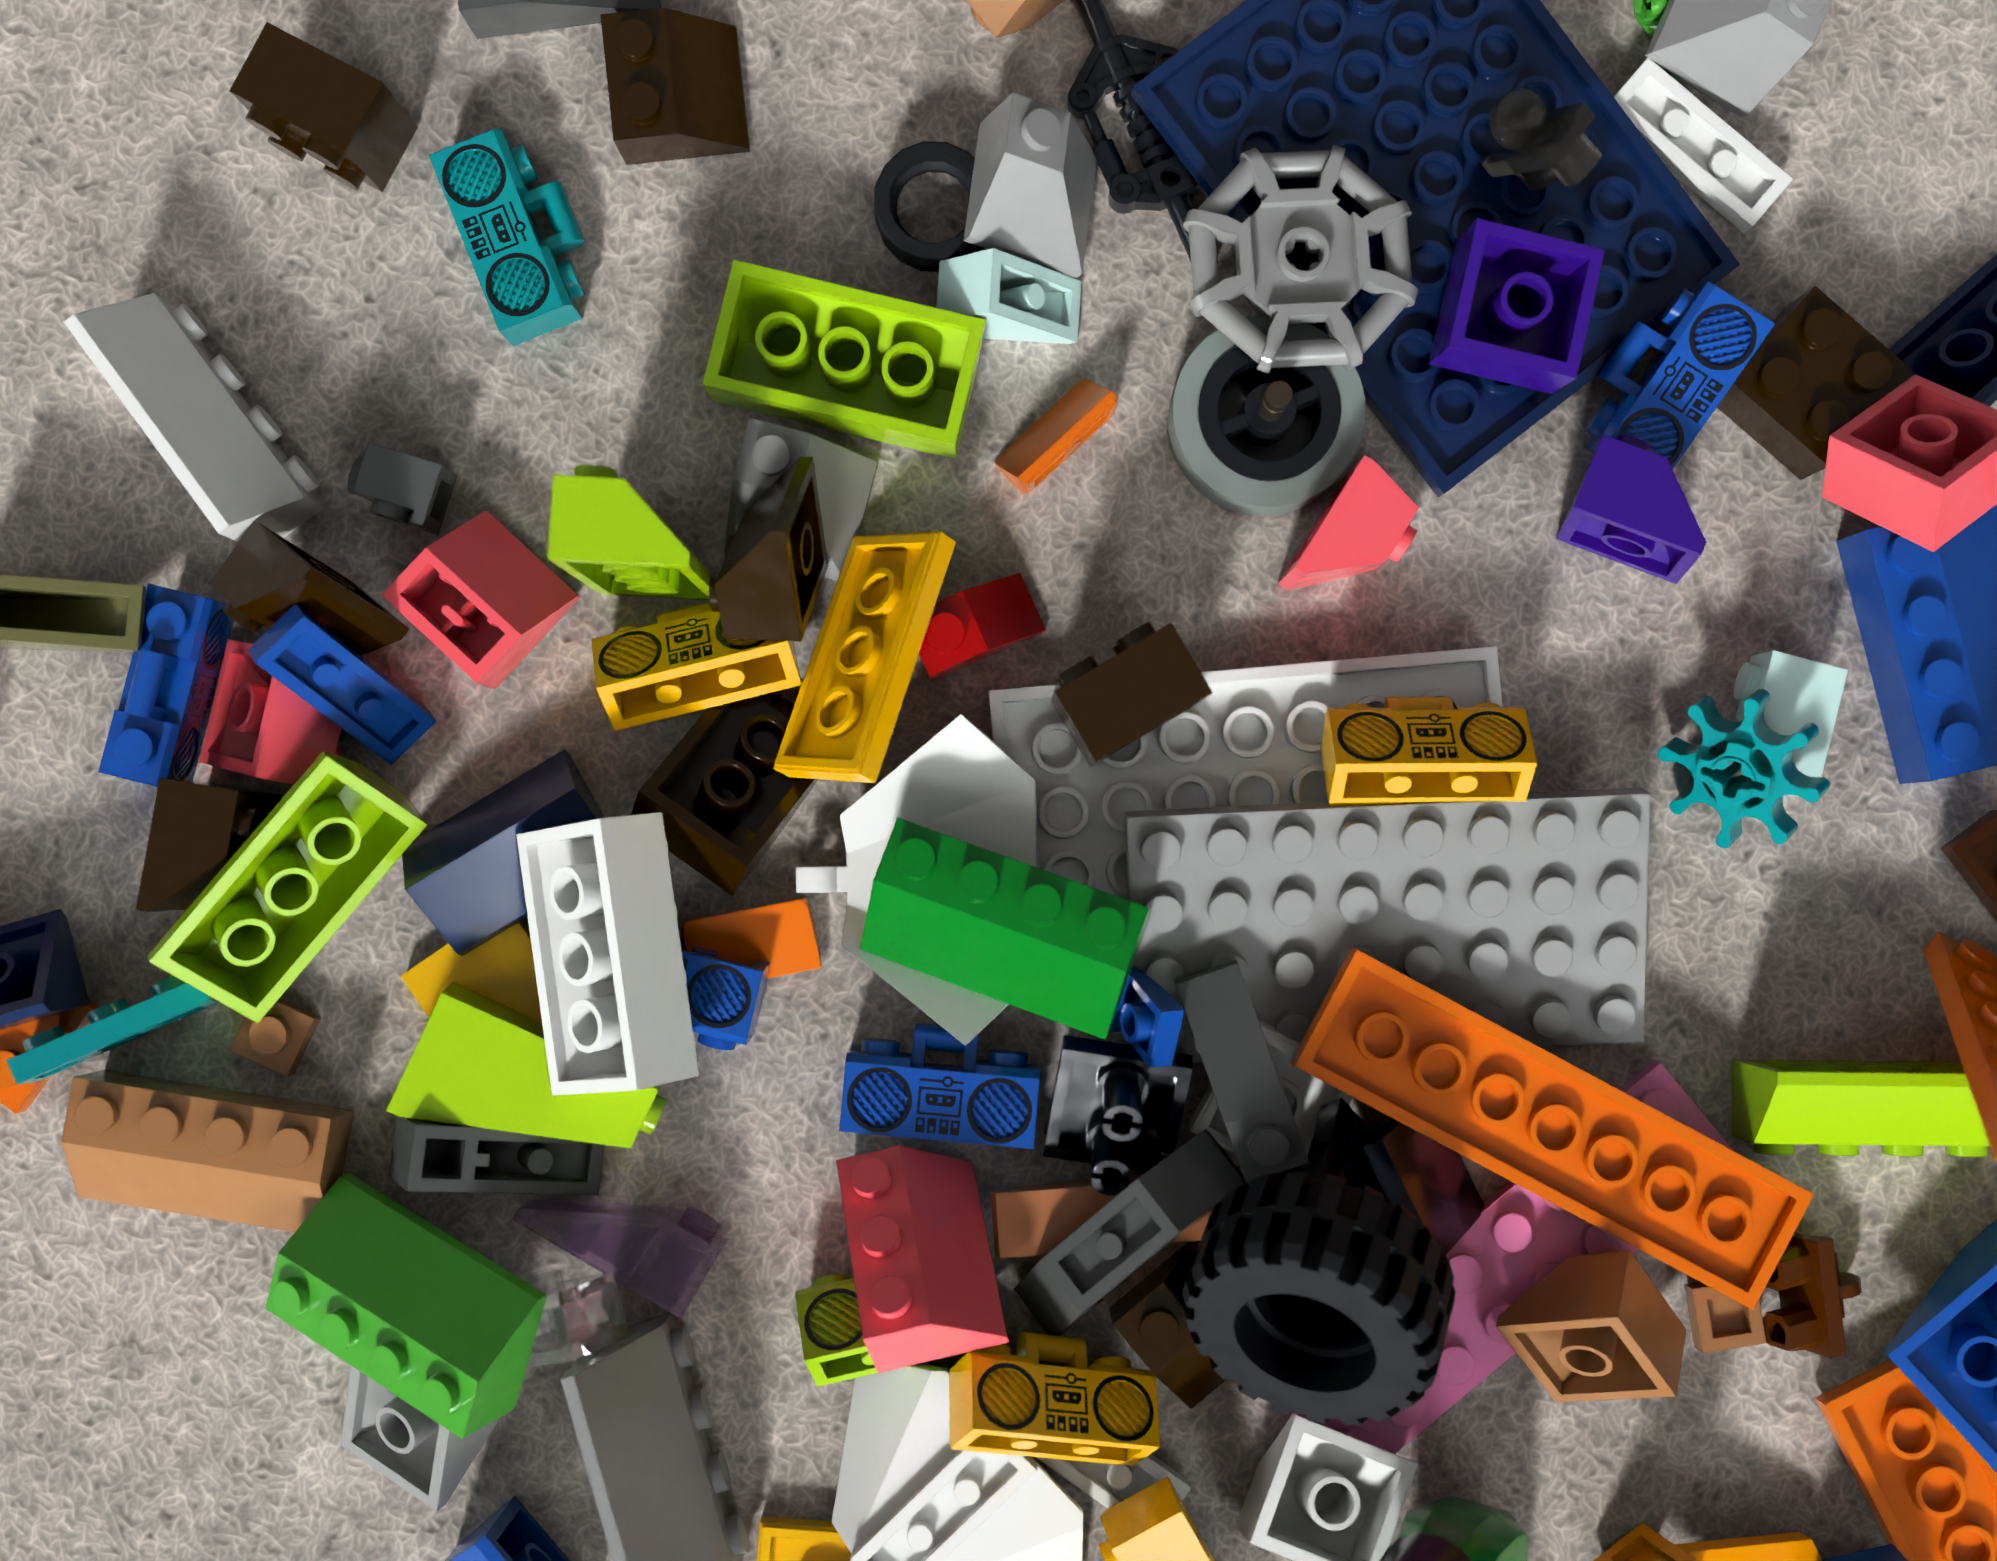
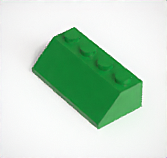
M897 817L873 880L860 949L1106 1040L1151 914L1150 908Z

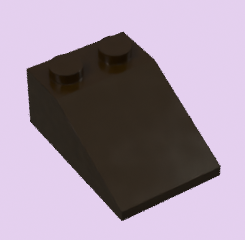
M794 688L707 708L640 788L631 815L662 812L668 851L731 896L736 893L767 853L819 780L788 777L773 769L799 693Z

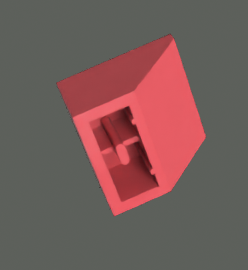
M487 510L425 547L382 594L392 606L476 683L492 689H496L581 598L578 593Z

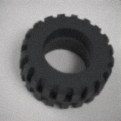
M1292 1171L1285 1175L1284 1179H1279L1274 1173L1259 1177L1251 1181L1250 1185L1245 1183L1226 1194L1223 1202L1217 1204L1213 1209L1182 1292L1184 1298L1182 1309L1187 1328L1191 1331V1337L1201 1356L1211 1357L1212 1369L1224 1380L1231 1378L1238 1383L1239 1391L1253 1400L1260 1397L1272 1403V1409L1287 1415L1294 1411L1307 1415L1308 1421L1324 1424L1330 1419H1340L1343 1425H1361L1368 1417H1373L1378 1422L1391 1418L1399 1413L1400 1409L1404 1411L1424 1396L1425 1390L1432 1386L1436 1377L1456 1293L1453 1287L1454 1275L1445 1254L1441 1253L1442 1248L1427 1227L1419 1229L1415 1215L1403 1205L1399 1204L1394 1207L1385 1202L1384 1193L1367 1185L1364 1190L1347 1185V1178L1328 1174L1325 1179L1311 1178L1310 1172Z

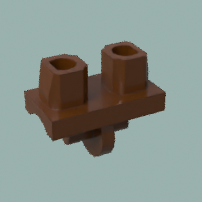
M1795 1231L1766 1285L1767 1288L1779 1291L1781 1307L1766 1312L1762 1318L1766 1343L1787 1351L1806 1350L1828 1358L1845 1355L1847 1353L1842 1320L1845 1318L1843 1299L1860 1295L1862 1292L1860 1277L1853 1273L1840 1272L1838 1254L1834 1252L1833 1238L1803 1235Z

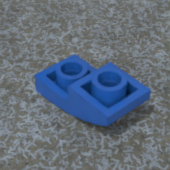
M1133 966L1109 1033L1122 1032L1125 1040L1132 1045L1149 1068L1172 1066L1185 1010L1163 987Z

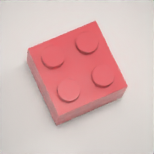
M1916 374L1829 435L1822 498L1932 552L1936 551L1997 504V410Z

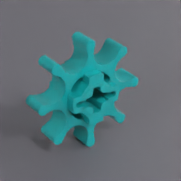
M1758 689L1744 701V719L1741 722H1731L1723 718L1718 713L1713 698L1703 696L1687 710L1688 716L1699 725L1702 731V744H1689L1675 737L1658 751V757L1661 761L1678 762L1686 766L1694 778L1693 789L1684 790L1670 803V810L1674 814L1679 815L1695 803H1705L1713 807L1719 813L1722 820V828L1716 838V844L1721 848L1730 847L1741 836L1743 817H1754L1762 821L1768 827L1771 838L1776 844L1785 843L1796 832L1798 824L1786 813L1783 807V796L1797 795L1810 803H1815L1830 788V782L1827 778L1809 777L1801 773L1793 762V750L1807 746L1818 735L1819 729L1817 725L1809 722L1797 733L1791 735H1780L1772 731L1764 719V709L1770 699V693L1765 689Z

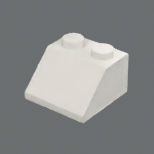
M1293 1413L1257 1465L1237 1520L1236 1528L1249 1543L1293 1561H1380L1390 1546L1418 1463L1320 1423L1308 1421V1418Z

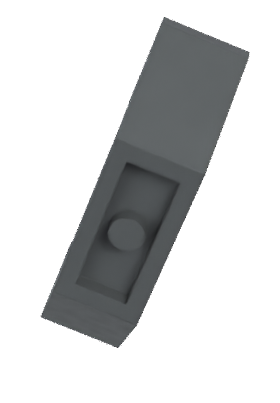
M1207 1129L1203 1130L1137 1178L1045 1255L1014 1290L1048 1335L1061 1336L1103 1301V1297L1185 1229L1203 1219L1217 1204L1223 1202L1226 1194L1245 1184L1243 1174Z

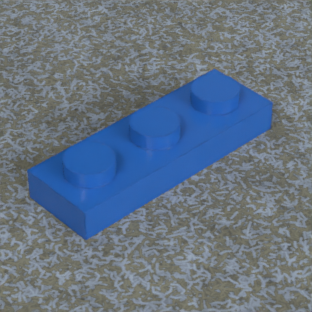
M297 604L291 607L247 650L257 665L390 765L437 722L423 704Z

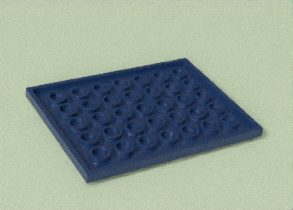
M1246 0L1133 85L1130 93L1208 197L1240 163V154L1249 149L1256 148L1260 153L1331 150L1334 144L1345 148L1344 155L1397 201L1406 200L1412 211L1411 216L1407 218L1412 282L1419 292L1414 306L1406 307L1362 355V364L1355 368L1363 385L1366 404L1437 497L1453 488L1595 378L1636 320L1654 331L1664 324L1661 321L1663 313L1683 287L1692 292L1695 286L1708 281L1715 285L1740 265L1540 0ZM1319 177L1276 180L1279 189L1316 188ZM1335 184L1332 193L1340 199L1337 205L1349 215L1353 211L1361 218L1369 214L1363 206ZM1250 189L1227 216L1243 223L1249 215L1251 217L1259 208L1261 200ZM1477 218L1605 249L1577 378L1553 394L1428 364L1456 239ZM1382 234L1370 236L1368 240L1371 268L1385 271ZM1295 243L1292 253L1286 255L1288 262L1294 264L1298 270L1308 271L1310 264L1319 262L1317 254L1306 252L1305 243ZM1362 289L1343 310L1352 327L1378 300L1376 296ZM1309 323L1328 334L1325 323Z

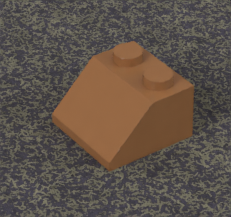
M1630 1250L1618 1252L1603 1251L1598 1254L1569 1256L1498 1315L1496 1327L1556 1403L1677 1396L1687 1329Z

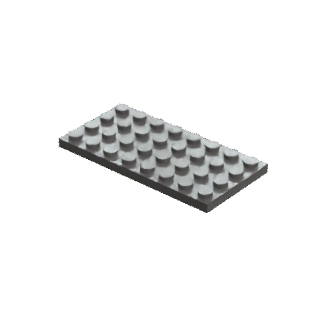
M1643 788L1535 792L1528 793L1526 801H1470L1328 806V802L1125 811L1127 900L1150 908L1151 914L1133 966L1163 987L1184 1009L1175 980L1237 960L1258 1020L1274 1027L1276 1032L1301 1043L1351 947L1538 1047L1644 1042L1650 793ZM1184 1011L1175 1052L1192 1055L1193 1063H1203L1186 1012Z

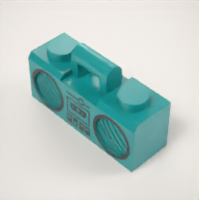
M502 128L492 129L429 154L497 328L508 342L515 346L583 319L575 299L585 296L580 279L570 259L560 263L557 256L577 249L585 243L562 183L559 181L550 182L531 190L529 184L539 180L531 157L523 143L513 146ZM543 208L555 234L545 239H542L532 214Z

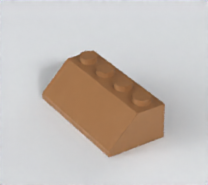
M101 1070L72 1078L61 1143L78 1197L295 1232L336 1180L343 1175L354 1110L111 1070Z

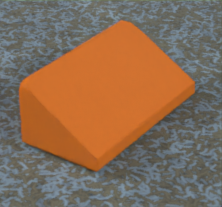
M1083 379L1079 381L996 458V467L1022 495L1025 493L1028 495L1115 414L1118 397L1111 390L1090 380Z
M805 898L681 923L686 950L692 951L693 947L706 948L718 952L717 958L753 966L757 960L770 962L767 979L823 968L812 906Z

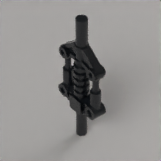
M1075 0L1095 46H1093L1069 90L1067 106L1072 116L1077 119H1084L1095 144L1092 150L1109 187V205L1114 211L1121 214L1130 213L1133 210L1160 212L1167 209L1191 261L1189 232L1184 229L1183 224L1187 212L1194 209L1190 198H1193L1200 189V185L1178 156L1174 155V151L1165 142V139L1130 95L1133 85L1179 51L1171 46L1124 34L1117 35L1102 0ZM1115 91L1113 100L1116 106L1121 108L1119 113L1123 122L1128 123L1126 129L1130 138H1136L1133 141V145L1137 153H1143L1140 156V160L1146 170L1128 174L1113 139H1107L1096 111L1105 95Z

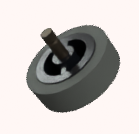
M1262 315L1245 317L1264 334H1266L1273 321L1270 317ZM1309 323L1288 324L1287 333L1283 341L1330 338L1324 331ZM1217 329L1206 337L1191 353L1179 374L1172 393L1168 411V434L1174 457L1181 471L1194 488L1204 497L1227 510L1251 516H1275L1298 510L1323 495L1348 468L1359 449L1366 421V401L1360 376L1355 367L1347 370L1342 365L1271 368L1268 374L1256 370L1257 363Z

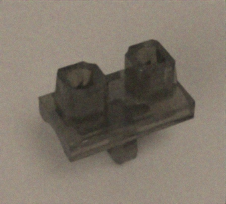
M1520 89L1505 93L1496 100L1491 109L1489 120L1493 137L1504 148L1498 153L1488 155L1481 165L1492 177L1515 174L1530 191L1544 189L1556 177L1564 186L1577 185L1586 177L1602 156L1600 151L1583 133L1596 116L1584 102L1546 110L1540 97L1532 91Z

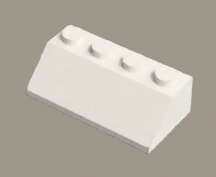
M151 293L76 313L64 321V324L218 534L239 542L256 520L284 538L324 509L312 492L320 486L316 477L298 456L293 455L291 458H287L275 441L282 436L281 430L260 405L256 404L252 408L248 405L238 391L246 385L243 378L222 354H218L216 357L212 356L201 341L209 333L187 305L182 303L175 307L157 294Z
M662 812L599 818L516 834L552 1095L641 1090L699 1076L696 1041L692 1029L686 986L687 978L683 965L677 922V907L674 901L668 858V843L665 837Z

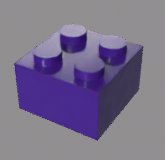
M1477 218L1456 239L1428 364L1553 394L1577 378L1605 249Z

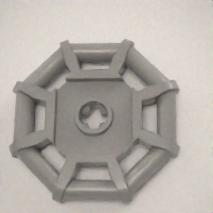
M1333 144L1331 150L1260 153L1256 148L1249 149L1240 154V163L1198 209H1192L1187 212L1183 227L1189 232L1194 298L1190 301L1189 305L1195 317H1205L1257 363L1256 370L1269 374L1271 368L1342 365L1345 369L1350 370L1362 364V355L1402 310L1415 304L1419 290L1412 282L1407 218L1411 216L1412 211L1406 200L1397 201L1344 155L1345 148ZM1319 177L1316 188L1279 189L1276 180ZM1335 184L1363 206L1369 214L1361 218L1353 211L1349 215L1337 205L1340 199L1332 193ZM1250 189L1261 200L1259 208L1251 217L1249 215L1243 223L1227 216ZM1382 234L1385 271L1371 268L1368 240L1370 236ZM1216 241L1234 244L1236 276L1226 278L1219 282ZM1297 242L1305 243L1307 253L1318 255L1319 262L1310 264L1308 271L1296 269L1295 265L1289 263L1286 255L1292 253ZM1362 289L1376 296L1378 300L1352 327L1343 310ZM1242 294L1247 297L1250 306L1256 313L1270 317L1273 320L1266 334L1261 332L1229 303ZM1325 323L1330 338L1283 341L1287 333L1288 324Z

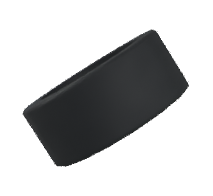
M923 141L902 149L884 165L874 189V214L884 245L900 262L920 271L939 272V261L979 252L983 248L963 241L965 228L955 238L942 243L920 241L912 237L902 227L897 215V200L903 187L912 178L927 172L946 173L957 178L967 189L970 197L975 158L968 151L948 142Z

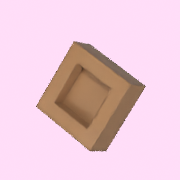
M279 998L259 1023L244 1017L229 1051L285 1077L292 1076L301 1062L321 1017Z
M1701 1282L1684 1284L1694 1348L1702 1353L1766 1344L1759 1300L1754 1310Z

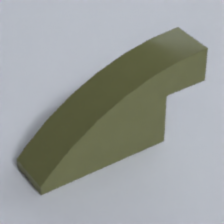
M0 574V648L85 652H140V649H142L146 586Z

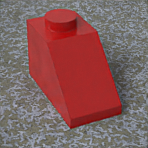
M1017 573L965 589L936 602L919 652L931 683L1046 631L1021 574Z

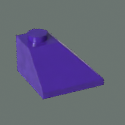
M1602 435L1556 539L1677 584L1701 556L1706 540L1668 459L1652 453L1653 447L1639 438L1629 435H1617L1614 439Z

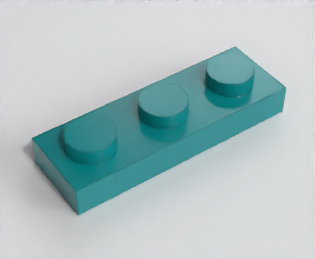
M172 976L150 987L154 997L131 1007L128 1006L126 999H120L101 1006L86 1014L90 1022L89 1025L66 1035L62 1026L38 1033L22 1042L26 1052L6 1061L16 1084H34L220 1002L177 977Z

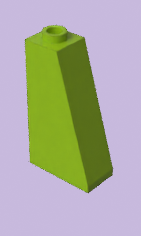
M453 982L441 992L386 1111L398 1117L631 1149L639 1131L652 1135L668 1100L657 1095L661 1085L633 1091L552 1095L542 1023Z

